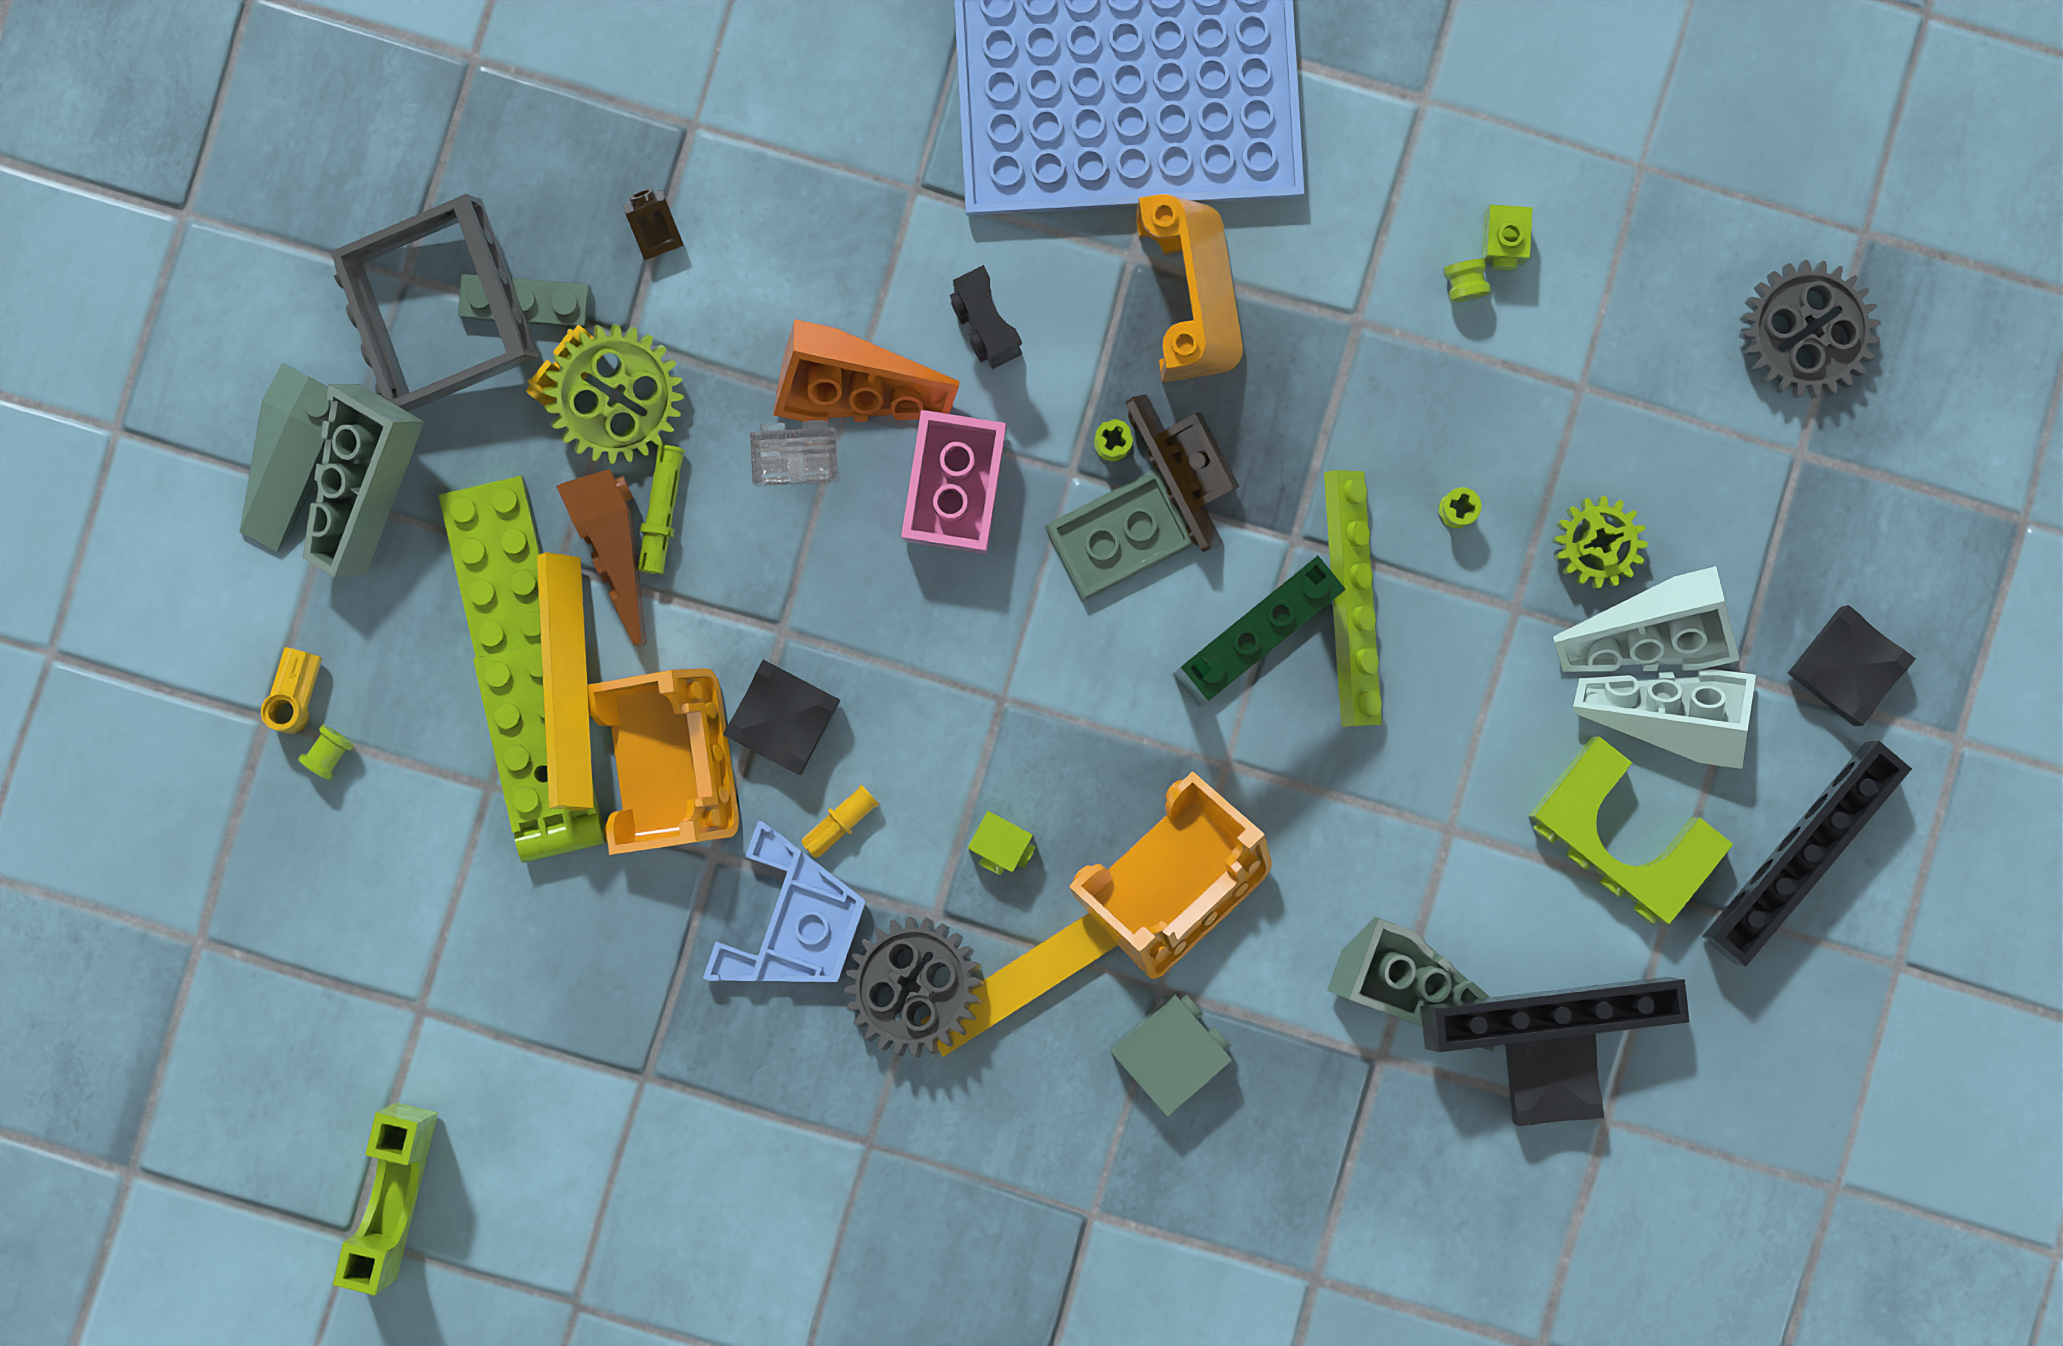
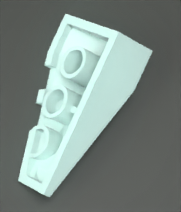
M1706 669L1698 670L1697 677L1675 678L1673 672L1659 673L1658 679L1637 681L1631 675L1581 678L1578 682L1573 713L1698 763L1742 769L1756 675Z

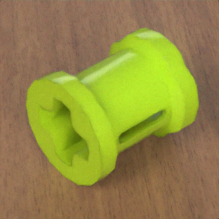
M1117 419L1103 422L1098 427L1094 439L1097 454L1103 460L1109 462H1117L1124 459L1129 454L1133 443L1130 427L1124 421ZM1115 431L1121 433L1120 442L1124 444L1123 448L1116 445L1113 450H1108L1106 448L1107 440L1102 436L1104 434L1112 436Z
M1459 487L1453 489L1441 499L1438 505V514L1446 526L1452 529H1461L1465 525L1473 523L1479 517L1482 503L1475 491L1466 487ZM1461 498L1464 500L1463 507L1469 509V513H1465L1460 518H1457L1456 510L1451 508L1450 504H1454Z
M322 724L319 728L321 732L319 738L307 754L300 755L298 761L318 776L330 781L334 776L332 770L346 750L352 751L355 745L336 730Z

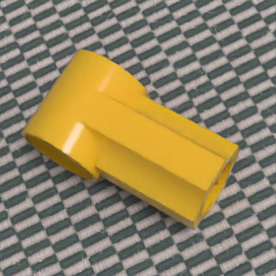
M284 647L270 696L264 700L261 706V717L267 727L290 735L299 733L306 727L309 721L308 705L323 659L322 657ZM290 703L294 710L293 716L289 722L281 725L277 720V711L283 704Z

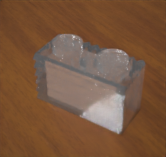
M828 421L802 422V429L785 430V423L760 424V431L750 432L752 482L755 486L840 482L838 432L835 427L828 428Z

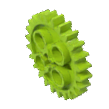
M617 324L612 325L610 335L607 336L601 326H595V338L590 339L582 331L578 332L581 345L576 347L566 341L564 345L569 353L567 358L559 355L553 356L556 363L561 366L559 371H546V375L556 381L555 386L543 389V393L555 397V401L546 405L545 410L550 413L559 414L551 422V426L554 429L567 428L561 437L564 443L577 438L574 451L578 454L585 451L588 446L591 447L590 458L593 461L599 459L602 451L606 452L607 460L611 464L615 463L618 452H621L628 462H632V449L637 448L643 455H649L646 443L651 440L657 445H662V440L657 433L661 429L672 433L674 429L666 420L668 416L680 417L681 415L678 410L671 407L673 401L684 399V395L672 391V386L682 382V378L668 374L675 367L676 362L673 359L660 360L667 349L660 345L651 350L650 347L653 341L651 335L646 334L638 342L637 329L634 327L628 329L625 337L622 336L620 326ZM606 353L614 354L617 359L615 371L609 375H600L596 365L598 359ZM587 372L611 388H616L620 384L618 391L645 408V415L641 416L614 399L607 404L609 397L601 390L581 378V374ZM642 376H649L653 382L651 393L644 398L635 397L633 393L634 382ZM582 390H591L594 394V404L587 411H577L574 407L575 395ZM620 412L628 413L630 417L629 428L621 434L612 433L610 429L612 417Z

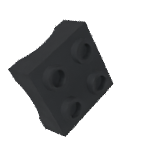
M982 265L954 279V293L949 296L952 301L953 310L961 325L969 322L973 330L968 333L970 336L969 341L980 363L988 360L991 368L994 369L1022 355L1019 347L1022 345V340L1016 328L1004 321L994 307L991 299L990 276L985 266Z
M1847 605L1840 607L1788 674L1853 726H1863L1886 693L1908 670L1916 658L1881 634L1861 614Z
M763 659L723 735L784 768L802 775L841 700Z
M1596 1034L1505 1045L1512 1120L1515 1125L1527 1126L1558 1121L1604 1118L1597 1068Z

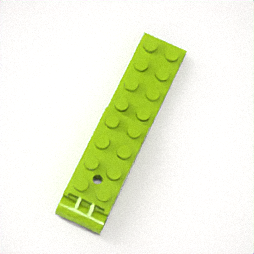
M520 475L440 494L438 496L475 654L473 659L519 858L522 863L606 844L604 823L593 777L594 808L585 811L549 808L548 781L542 782L539 779L540 769L547 766L537 555L541 554L524 477Z

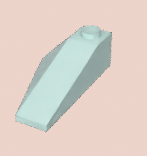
M1716 566L1674 576L1553 636L1563 672L1615 671L1620 665H1642L1643 671H1657L1658 665H1682L1683 671L1706 669L1740 660Z

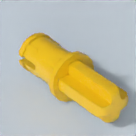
M861 784L835 810L831 807L828 809L830 814L802 838L803 846L813 857H820L846 833L851 835L853 833L851 828L873 808L877 807L879 803Z

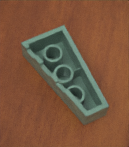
M328 384L326 400L331 401L329 420H324L322 424L320 438L326 440L322 464H316L314 480L318 483L316 503H311L303 559L334 578L366 575L424 421L361 384Z

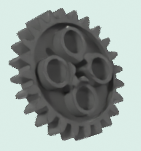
M1804 260L1799 263L1797 273L1793 265L1788 263L1782 267L1783 277L1776 271H1773L1767 275L1770 286L1760 282L1754 287L1760 298L1749 297L1745 301V304L1753 310V313H1745L1740 316V321L1750 325V329L1740 333L1739 338L1751 340L1752 345L1742 353L1743 355L1755 354L1758 358L1750 367L1752 371L1762 367L1767 370L1762 380L1764 384L1774 378L1779 380L1777 384L1778 393L1783 392L1789 385H1792L1794 398L1802 396L1806 388H1808L1811 399L1820 396L1822 387L1829 396L1837 392V382L1846 388L1853 384L1850 373L1859 377L1866 372L1859 361L1869 362L1875 358V355L1866 347L1880 342V338L1869 334L1871 329L1881 325V321L1869 319L1868 313L1876 309L1877 304L1864 305L1862 299L1868 294L1869 289L1865 288L1856 292L1853 286L1858 277L1854 275L1846 281L1842 280V266H1838L1829 274L1827 273L1826 261L1822 260L1819 262L1814 271H1812L1809 261ZM1808 291H1815L1821 295L1823 299L1821 310H1816L1809 306L1806 296ZM1834 307L1840 308L1841 312L1838 316L1785 352L1779 351L1780 344L1825 315ZM1773 314L1782 315L1787 319L1789 324L1787 334H1781L1773 328ZM1833 325H1838L1846 331L1847 342L1845 345H1840L1833 340L1831 336ZM1798 349L1807 350L1813 358L1811 369H1805L1798 364L1796 360Z
M913 917L907 918L905 929L897 921L891 920V933L887 934L877 927L875 934L878 941L875 944L865 939L861 941L867 950L865 956L852 954L851 957L860 966L858 970H846V975L856 980L855 985L844 988L845 993L856 996V1000L846 1007L851 1012H861L853 1024L859 1028L869 1025L864 1035L867 1040L873 1041L880 1036L878 1048L886 1051L894 1042V1054L903 1056L909 1046L911 1055L919 1058L922 1053V1047L925 1045L926 1049L935 1055L938 1053L937 1041L941 1040L944 1044L951 1047L953 1046V1040L950 1033L953 1030L962 1035L967 1033L961 1024L963 1018L976 1020L977 1017L968 1008L970 1004H982L983 1000L973 995L972 991L984 986V982L980 979L972 978L971 974L977 972L981 968V964L966 961L974 953L973 948L964 946L958 949L964 937L956 932L947 938L949 926L943 923L934 931L933 921L926 917L920 928ZM912 948L914 953L913 962L910 966L899 969L897 965L898 955L902 950ZM932 953V960L925 965L927 954ZM942 967H949L951 972L950 981L947 985L936 988L934 984L935 973ZM910 980L921 985L918 993L907 989ZM891 986L894 990L892 1002L886 1007H880L877 999L879 992L883 988ZM928 1005L931 1009L930 1020L925 1025L917 1027L914 1022L915 1012L919 1007ZM902 1010L901 1020L896 1021V1014Z

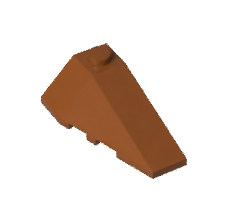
M607 469L557 485L558 492L580 538H583L587 545L591 544L594 550L591 552L592 562L604 583H609L612 589L609 591L610 598L633 645L639 648L646 645L647 639L639 571H637L638 557L633 512L628 501L634 499L627 480L624 475L617 478L614 472Z

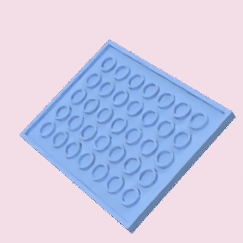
M954 0L966 216L1137 207L1139 197L1158 194H1169L1198 203L1303 198L1304 179L1293 0Z

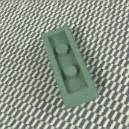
M461 274L458 317L461 319L495 321L479 276ZM511 278L527 324L572 328L580 325L582 328L587 329L590 286L588 284Z

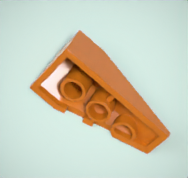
M794 319L784 351L773 416L812 424L829 423V418L854 417V422H868V416L892 415L896 420L920 419L921 410L950 414L959 388V381L837 328Z

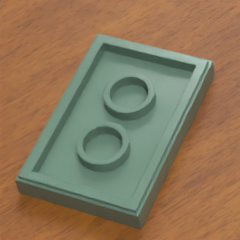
M1154 469L1045 525L1083 601L1195 545L1188 536L1186 530L1187 522L1181 510L1176 508L1168 497V485L1161 471Z

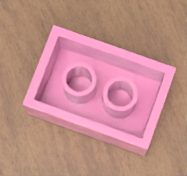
M921 410L901 534L903 542L987 554L1007 430L1006 423Z

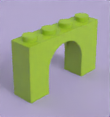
M1600 736L1591 737L1528 815L1536 822L1532 829L1549 843L1553 844L1557 839L1569 849L1566 856L1584 871L1592 867L1602 875L1603 878L1599 883L1613 895L1620 898L1624 893L1636 903L1633 911L1651 925H1654L1656 921L1669 925L1733 846V843L1702 818L1690 817L1666 849L1652 861L1642 865L1631 866L1616 860L1606 851L1599 839L1596 823L1597 814L1606 795L1631 766L1632 762Z
M398 1102L375 1112L365 1156L377 1158L373 1189L358 1230L342 1244L333 1286L375 1296L397 1280L439 1112Z

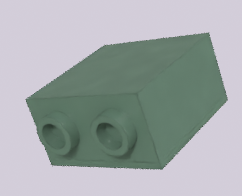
M1174 992L1110 1047L1111 1053L1167 1117L1232 1061L1226 1053L1231 1047L1230 1043L1216 1027L1212 1028L1209 1032L1197 1020L1203 1012L1187 994L1182 999H1179Z

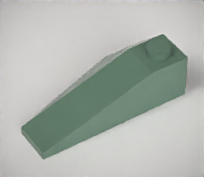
M283 363L262 400L239 531L277 552L280 551L317 482L314 480L316 464H322L326 440L320 438L322 424L324 420H329L331 401L326 400L328 386Z
M1374 917L1341 951L1327 991L1420 1026H1422L1420 1009L1422 1005L1490 998L1474 982L1469 981L1456 970L1450 961L1444 956L1439 955L1425 943V940L1415 931ZM1495 1046L1481 1048L1493 1052Z

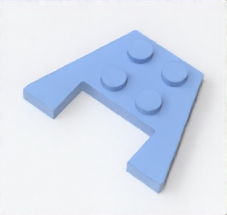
M758 820L745 857L785 870L787 875L759 955L717 941L713 947L703 979L708 981L838 982L867 900L767 823Z

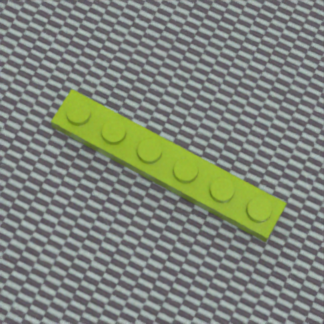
M1364 471L1324 472L1330 570L1346 589L1333 600L1341 727L1382 725V702L1379 690V659L1376 646V617L1373 603V574L1370 560V531L1367 517Z

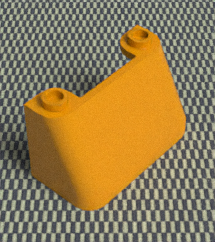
M1169 194L1139 197L1135 216L1138 238L1148 237L1155 240L1161 247L1162 255L1183 252L1194 319L1174 324L1166 331L1162 344L1164 358L1159 359L1158 362L1162 383L1221 374L1233 370L1242 357L1243 345L1224 227L1220 214L1213 207Z
M708 668L675 669L587 685L589 716L599 726H611L623 809L611 813L604 827V836L608 843L609 855L734 836L738 830L739 813L728 738L723 735L726 730L721 688L716 674Z
M1193 771L1184 780H1178L1173 783L1167 790L1165 795L1167 815L1108 870L1102 864L1087 865L1078 871L1073 879V883L1069 885L1071 893L1076 900L1151 979H1157L1169 971L1261 884L1272 867L1265 834Z

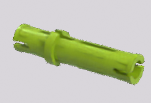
M658 445L656 466L653 474L646 521L641 523L640 533H643L637 571L656 575H664L669 539L674 538L675 529L671 527L681 465L685 454V449L670 445Z

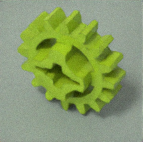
M1601 496L1598 498L1596 506H1594L1588 497L1581 500L1582 511L1574 506L1566 510L1571 519L1570 521L1561 519L1557 522L1556 526L1563 530L1564 533L1552 538V543L1562 545L1563 551L1557 553L1554 557L1555 560H1567L1568 565L1563 570L1565 575L1574 571L1579 573L1576 584L1582 585L1588 578H1591L1593 589H1599L1602 587L1604 579H1606L1608 584L1614 587L1619 585L1618 574L1626 579L1634 575L1629 566L1630 564H1643L1644 559L1636 553L1637 550L1648 547V542L1638 540L1637 534L1643 532L1646 527L1645 525L1634 526L1632 520L1637 515L1636 510L1626 514L1622 512L1624 501L1618 500L1610 507L1608 506L1607 496ZM1603 515L1611 517L1621 527L1616 528L1606 523ZM1583 521L1581 524L1583 528L1581 538L1578 542L1573 543L1574 531L1577 525ZM1597 535L1599 538L1616 537V539L1608 542V545L1604 546L1603 550L1601 547L1584 549V546L1597 538ZM1627 542L1626 553L1621 562L1617 564L1619 561L1617 552L1621 544ZM1585 557L1595 562L1596 568L1599 570L1587 567L1578 558Z

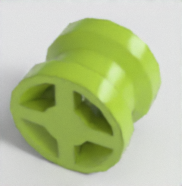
M1485 259L1466 260L1443 268L1444 277L1450 280L1451 290L1448 293L1450 302L1473 300L1492 293L1490 284L1484 279Z

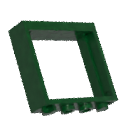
M1317 555L1189 659L1173 675L1199 707L1204 705L1346 590L1345 587ZM1192 666L1196 667L1203 676L1201 679L1193 672Z

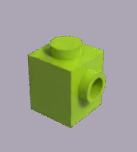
M1490 204L1484 212L1481 258L1485 259V263H1492V269L1514 271L1518 269V265H1524L1530 258L1533 207Z
M987 810L967 848L982 856L979 862L980 865L1001 876L1004 869L1013 873L1016 865L1025 868L1036 846L1029 842L1033 834Z

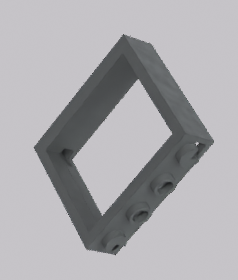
M464 194L330 252L337 272L334 275L335 281L344 289L349 302L346 306L347 315L353 326L358 328L363 344H361L362 356L367 365L373 368L378 382L375 385L376 394L382 395L383 398L409 412L539 358L482 199ZM459 223L506 353L409 392L363 263Z

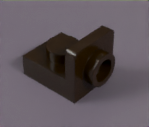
M651 188L645 189L629 197L630 202L623 206L644 261L684 246L663 190L654 192Z

